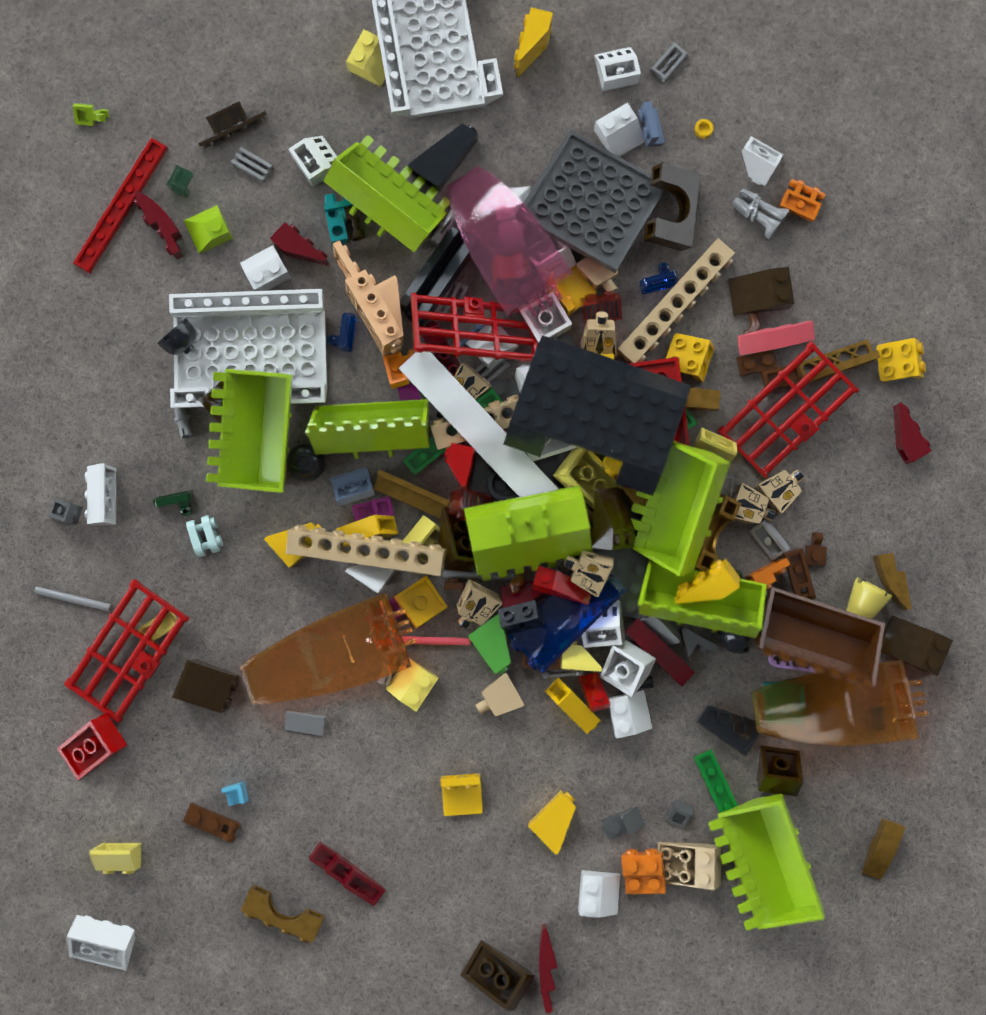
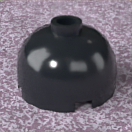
M185 318L157 344L171 355H179L183 352L188 354L194 348L192 344L196 340L195 328Z
M299 444L289 452L287 467L291 475L297 480L304 482L313 481L324 472L326 466L325 456L323 454L315 455L311 444Z
M718 631L719 642H723L729 652L736 654L750 652V646L746 645L749 637Z

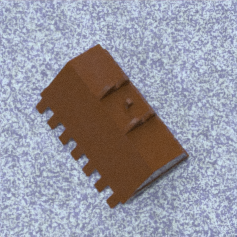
M771 587L764 602L761 631H759L754 639L758 650H761L766 656L773 657V655L779 656L781 661L787 663L792 660L799 667L806 668L810 666L815 672L823 674L825 671L833 678L840 679L841 676L846 678L847 682L857 685V682H859L865 688L874 690L885 623Z

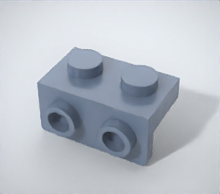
M651 101L644 102L638 111V118L641 122L646 146L663 145L665 140L657 109L652 107Z
M366 467L330 478L338 506L375 495Z

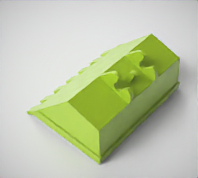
M367 135L360 144L358 142L354 143L333 160L332 166L323 181L353 204L349 211L352 216L358 210H361L368 216L364 222L369 224L373 220L381 226L377 233L379 237L387 231L415 253L446 216L445 209L451 201L444 197L438 205L432 200L438 193V190L432 186L426 194L419 191L425 180L419 176L413 184L409 183L407 178L413 171L408 166H405L400 174L393 169L400 162L395 156H392L387 164H385L380 159L387 150L380 145L374 153L370 152L368 148L374 139Z
M225 369V373L213 372V381H224V390L212 389V398H223V406H211L210 414L222 415L221 423H210L209 431L221 432L220 440H209L208 448L220 449L219 457L208 456L207 465L219 467L218 473H207L206 481L215 482L220 487L283 493L285 488L287 452L290 450L287 445L289 417H292V413H290L292 374Z
M429 400L315 406L307 425L306 434L310 439L315 455L353 452L355 459H359V452L388 450L389 457H394L393 450L429 448Z
M673 441L654 495L650 496L639 491L636 493L637 496L647 499L646 506L633 503L631 508L632 512L642 515L641 521L631 519L634 529L637 530L632 549L678 576H684L686 573L693 572L705 536H711L712 531L708 530L716 504L723 501V498L719 497L730 462L710 451Z
M580 485L464 508L477 575H482L483 581L491 580L490 573L498 572L499 578L508 576L507 570L515 569L516 575L523 574L524 566L531 565L532 571H537L540 563L547 562L548 568H553L557 566L556 560L564 559L565 563L567 556H579L582 551L593 552L590 526Z
M648 562L638 602L639 614L677 622V625L684 623L712 629V632L715 633L718 630L756 638L759 631H761L767 584L740 579L739 588L723 599L676 604L675 598L677 590H679L678 586L685 581L689 583L694 580V576L700 571L694 570L684 574V576H678L656 562Z
M783 794L752 799L730 810L718 813V818L708 823L711 831L723 829L724 835L715 838L714 841L716 847L727 844L730 851L720 855L723 864L731 861L735 863L736 867L727 871L726 875L730 881L740 877L742 884L732 888L734 897L746 894L747 901L738 905L741 914L752 911L753 914L752 918L743 922L746 930L756 927L758 929H766L823 920L825 918L823 905L810 872L811 864L806 861L797 836L799 831L797 828H794Z

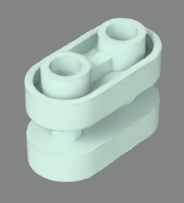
M210 515L201 517L202 523L197 524L196 520L186 522L197 558L206 556L207 549H210L212 553L220 552L223 546L222 538L220 535L217 536L215 530L218 528L216 519L214 517L211 518ZM201 531L205 532L207 542L203 543Z

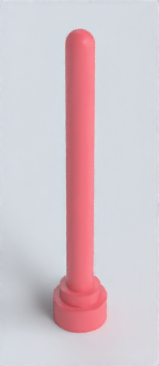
M379 632V647H387V645L468 646L472 643L469 638L391 636L387 632Z

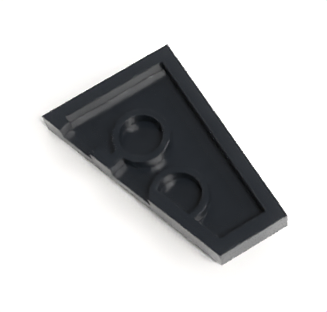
M709 705L705 707L696 721L743 756H747L766 726V723Z

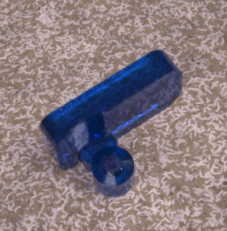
M661 262L658 266V275L640 280L639 287L641 293L649 294L674 287L678 283L676 271L670 272L668 263Z
M344 312L342 314L340 336L329 335L327 337L329 345L333 347L338 346V349L343 352H352L356 328V316L353 313Z

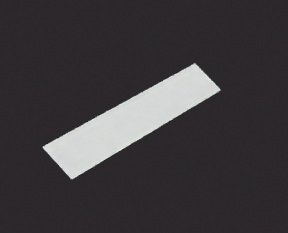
M431 352L415 353L399 368L519 497L558 489L523 451L503 445L506 432Z

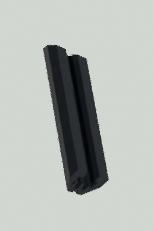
M450 227L451 229L447 231L400 300V309L411 322H413L411 293L444 297L483 241L481 238L463 230ZM417 303L418 311L434 312L438 306L436 304ZM418 319L419 326L422 327L428 319Z

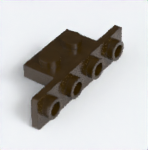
M240 101L206 117L215 135L199 142L198 145L199 147L204 146L206 149L215 144L213 140L221 138V140L227 139L232 136L230 132L236 129L238 132L249 128L247 124L253 121L255 124L264 121V116L267 113L263 111L248 119Z

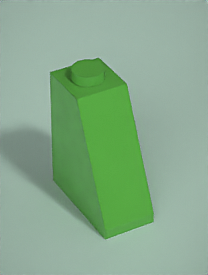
M497 614L468 635V637L494 674L499 672L501 675L510 668L508 665L511 661L505 631L500 627L499 614Z

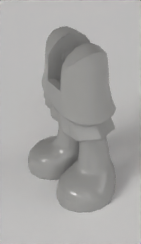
M742 189L739 192V196L743 200L735 198L732 206L743 214L746 219L750 218L752 222L756 220L766 228L765 237L770 240L779 225L786 219L790 210L776 208L762 201L757 193ZM758 209H760V210L766 212L767 214H769L770 216H772L774 219H772V218L766 216L765 214L761 213L760 211H758Z

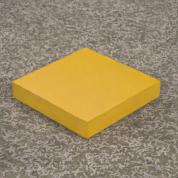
M427 575L394 597L415 629L448 608Z

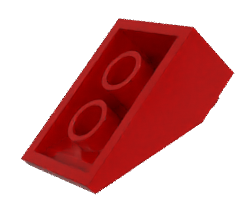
M105 713L89 721L61 744L57 750L76 779L80 780L127 746V743L108 714Z

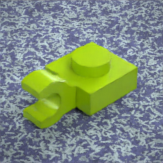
M75 103L72 106L74 121L77 125L94 126L96 121L106 122V118H109L108 110L94 111L93 105Z

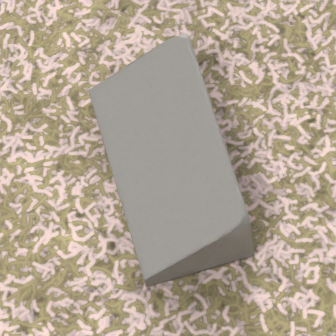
M766 519L749 530L771 561H774L783 555L782 553L790 549L771 522Z
M644 616L641 619L667 646L681 641V634L667 620Z
M288 710L286 711L285 730L323 736L326 716Z

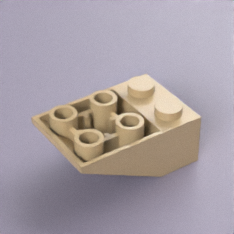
M658 842V852H663L666 884L715 890L721 886L722 861L720 855H722V846L716 847V845L705 843Z

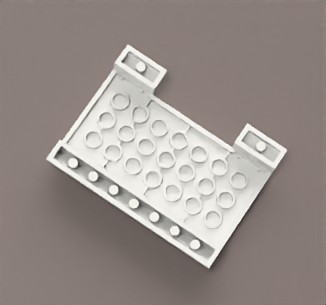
M372 0L392 114L408 118L423 117L484 107L503 96L497 58L478 61L477 66L466 5L467 0Z
M322 289L169 294V313L173 316L174 327L187 318L196 331V340L192 344L194 348L188 354L183 352L179 355H174V388L170 389L171 408L204 407L199 399L220 382L213 381V372L225 373V369L292 374L290 404L326 402L328 388L326 311Z

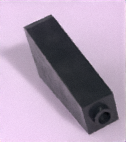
M460 124L408 164V167L413 171L411 174L417 178L420 176L425 180V184L430 187L433 186L440 193L477 143V130L471 125Z

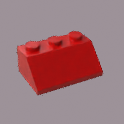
M451 443V447L446 448L444 458L463 492H467L476 456L475 448Z

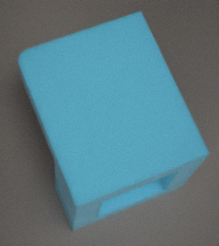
M245 781L231 784L221 789L222 793L226 792L229 806L239 803L245 804L249 801Z

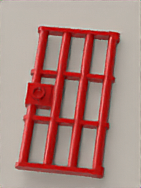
M411 293L415 353L433 352L455 354V356L495 358V360L532 361L537 347V340L525 321L497 319L496 311L521 313L520 310L526 306L495 303V301L483 302V298L464 297L463 299H456L455 297L444 298ZM417 303L450 306L451 314L418 311ZM456 307H463V315H457ZM484 310H490V318L484 317ZM418 319L452 322V330L419 327ZM458 323L488 325L492 327V334L458 331ZM498 327L529 330L530 338L498 335ZM419 335L453 338L454 346L420 343ZM459 339L493 342L494 350L460 347ZM499 343L530 345L532 354L500 351Z
M810 341L801 354L783 371L780 370L778 375L752 400L749 399L747 401L748 404L725 426L722 425L717 430L723 437L734 442L727 433L753 409L761 416L736 443L737 450L765 479L793 450L796 451L798 449L797 446L803 441L806 442L820 429L819 426L824 421L827 422L829 420L828 417L854 393L857 394L859 392V389L818 349L814 342ZM815 352L822 360L795 385L788 376ZM828 365L836 374L808 398L801 390ZM842 379L849 388L822 412L815 403ZM784 380L792 389L764 414L757 405ZM798 394L805 403L782 425L777 427L770 419ZM810 408L819 415L814 421L805 414ZM768 423L775 431L748 456L740 447ZM789 428L798 435L793 441L784 434ZM781 436L788 445L761 469L754 461Z
M132 579L129 589L113 613L109 614L108 621L91 647L86 649L87 653L72 676L67 678L64 683L67 688L74 691L103 713H107L109 717L118 723L122 722L123 715L139 691L143 690L147 679L152 678L162 663L160 659L163 655L167 654L168 647L184 623L190 619L186 614L136 579ZM139 589L147 596L128 624L120 618V615ZM153 600H155L163 607L146 633L143 634L135 627ZM171 611L179 618L162 644L158 645L151 638L168 612ZM115 623H118L125 630L108 656L104 657L97 650ZM133 634L141 640L121 669L113 661L130 635ZM147 644L156 650L154 656L144 651ZM95 657L102 662V665L84 691L75 684L91 659ZM108 668L118 673V675L99 702L91 694ZM131 668L141 674L138 680L129 674ZM126 679L134 686L115 713L106 706L123 680Z

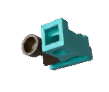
M335 194L325 195L324 204L331 246L339 240L341 244L348 243L344 224L350 222L352 228L350 232L351 241L364 239L366 237L365 232L360 229L359 225L360 210L352 216L349 211L353 204L344 197L343 201L336 202Z

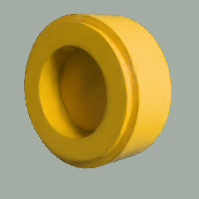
M707 119L699 120L694 127V133L700 139L709 138L713 132V124Z

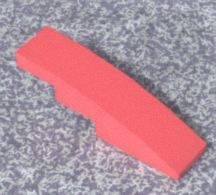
M805 321L794 325L787 324L776 328H765L739 335V355L763 352L815 340L813 321Z

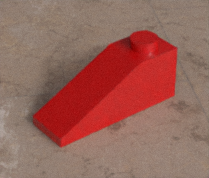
M538 566L532 590L589 605L591 593L573 583L570 576L556 570Z

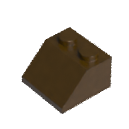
M761 745L757 772L758 791L797 797L803 784L800 751Z

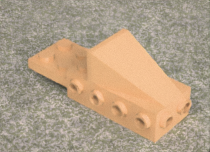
M340 240L333 243L334 258L346 277V294L381 354L385 356L390 352L394 354L400 351L403 346L404 334L397 277L394 275L376 285L372 274L368 275L366 270L360 272L357 263L351 261L349 257L351 254L346 245L342 246Z

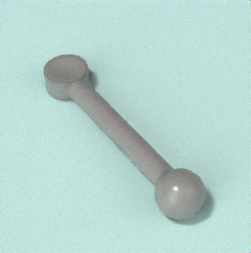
M583 671L551 674L545 672L543 678L548 680L550 677L582 676L584 673Z

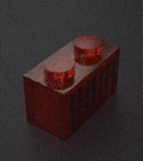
M607 291L604 292V295L587 294L584 298H580L582 320L585 325L587 320L596 319L597 312H606L608 314L607 320H623L621 297L618 293Z
M464 488L457 489L450 493L449 514L456 516L459 520H466L464 508L492 503L493 498Z

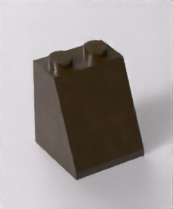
M199 659L187 660L172 698L219 713L225 712L232 704L233 699L230 698L232 692L236 691L239 686V675Z

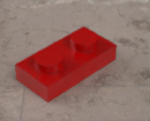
M598 672L579 676V683L591 712L610 708V701Z

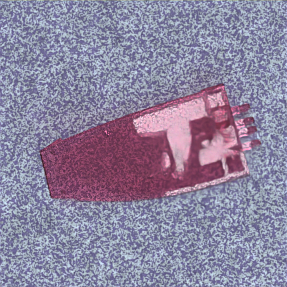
M476 166L446 186L451 208L464 243L479 272L508 317L523 307H527L532 316L535 317L536 311L530 304L536 300L540 309L546 310L540 297L543 296L548 305L552 306V300L546 294L551 290L554 291L557 299H563L557 289V285L571 277L573 272L537 218L506 185L480 166Z

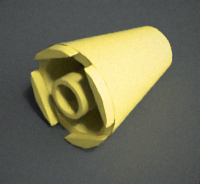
M856 577L846 611L873 619L889 602L892 595L887 594L885 596L886 591L868 581L860 582L861 578Z

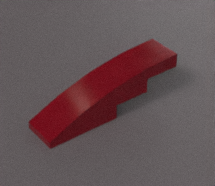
M639 618L625 631L644 652L656 658L655 662L681 687L695 674Z
M321 841L308 857L311 862L324 869L326 874L342 883L344 888L372 906L376 905L386 891L379 883Z
M545 923L541 926L538 968L545 1013L548 1014L553 1012L549 991L555 990L551 969L558 967Z

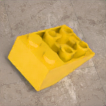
M531 7L530 13L525 15L523 32L521 31L519 37V49H516L514 56L516 77H519L547 48L552 28V12Z
M726 558L722 561L718 559L710 565L711 568L709 570L698 572L694 576V580L689 583L685 581L678 586L679 590L676 593L675 603L723 599L739 588L740 576Z

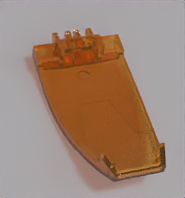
M386 593L380 594L323 617L283 638L259 654L253 655L240 666L251 703L272 704L274 702L333 693L366 684L412 667L405 646L416 643V640L409 639L404 642L402 635L409 634L412 628L400 631L399 627L410 624L409 620H404L397 624L395 616H401L406 613L405 609L393 613Z
M903 660L879 664L874 690L865 688L859 682H857V685L847 682L846 678L841 676L840 679L833 678L825 671L823 674L813 673L774 684H767L751 692L757 733L787 741L823 746H864L917 740L919 736L915 718L929 716V713L927 711L914 712L913 706H923L927 703L926 700L912 701V698L924 697L925 694L921 691L910 693L909 687L922 685V680L908 681Z

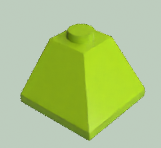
M218 205L183 220L199 254L233 239Z

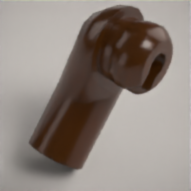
M758 313L749 314L750 327L743 334L761 330Z
M514 574V578L509 583L511 593H519L521 591L520 586L525 583L523 574Z

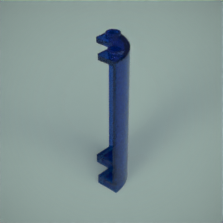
M609 574L599 596L596 597L591 594L589 605L550 595L540 604L545 626L510 634L508 636L512 641L510 645L517 652L521 650L528 657L529 661L527 663L535 671L539 669L544 673L627 589L615 576Z

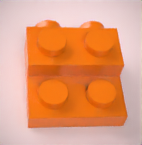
M787 558L778 559L744 576L745 580L767 584L766 590L773 587L771 583L777 581L774 575L777 576L787 571L785 567L789 566L790 563Z
M628 849L621 855L626 894L666 893L663 852H657V849H646L645 852H638L637 849Z

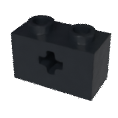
M536 600L498 609L500 627L508 635L545 626L542 607Z

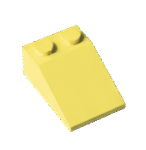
M579 447L570 452L553 474L564 488L580 485L584 502L593 509L595 489L620 487L621 490L623 487L615 484V477L611 478L604 472L603 462L593 452Z

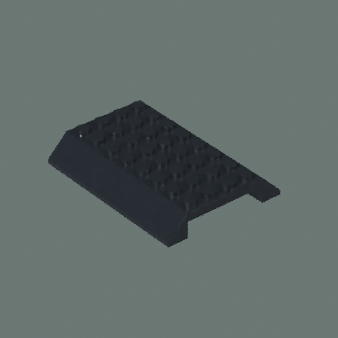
M542 335L513 411L503 445L541 458L547 437L623 462L615 484L653 496L666 464L691 385Z

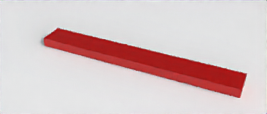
M150 138L73 261L74 265L91 274L134 205V199H136L134 191L142 192L167 152V146Z

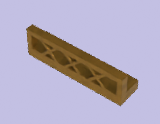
M869 339L824 354L833 361V364L841 372L880 358L878 350H872ZM865 345L868 354L862 356L856 354L857 348ZM842 352L851 355L850 359L844 362L838 360V357ZM819 356L805 360L800 364L802 377L806 375L803 366L810 364L815 367L817 364L814 362L822 360ZM830 367L824 368L809 383L830 377L836 373Z
M379 470L377 473L378 478L373 487L374 490L441 519L442 508L449 507L450 505L449 500L382 470Z

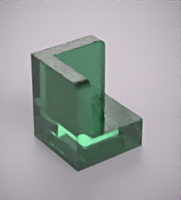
M176 165L166 185L172 192L188 199L191 192L187 187L193 177V173Z

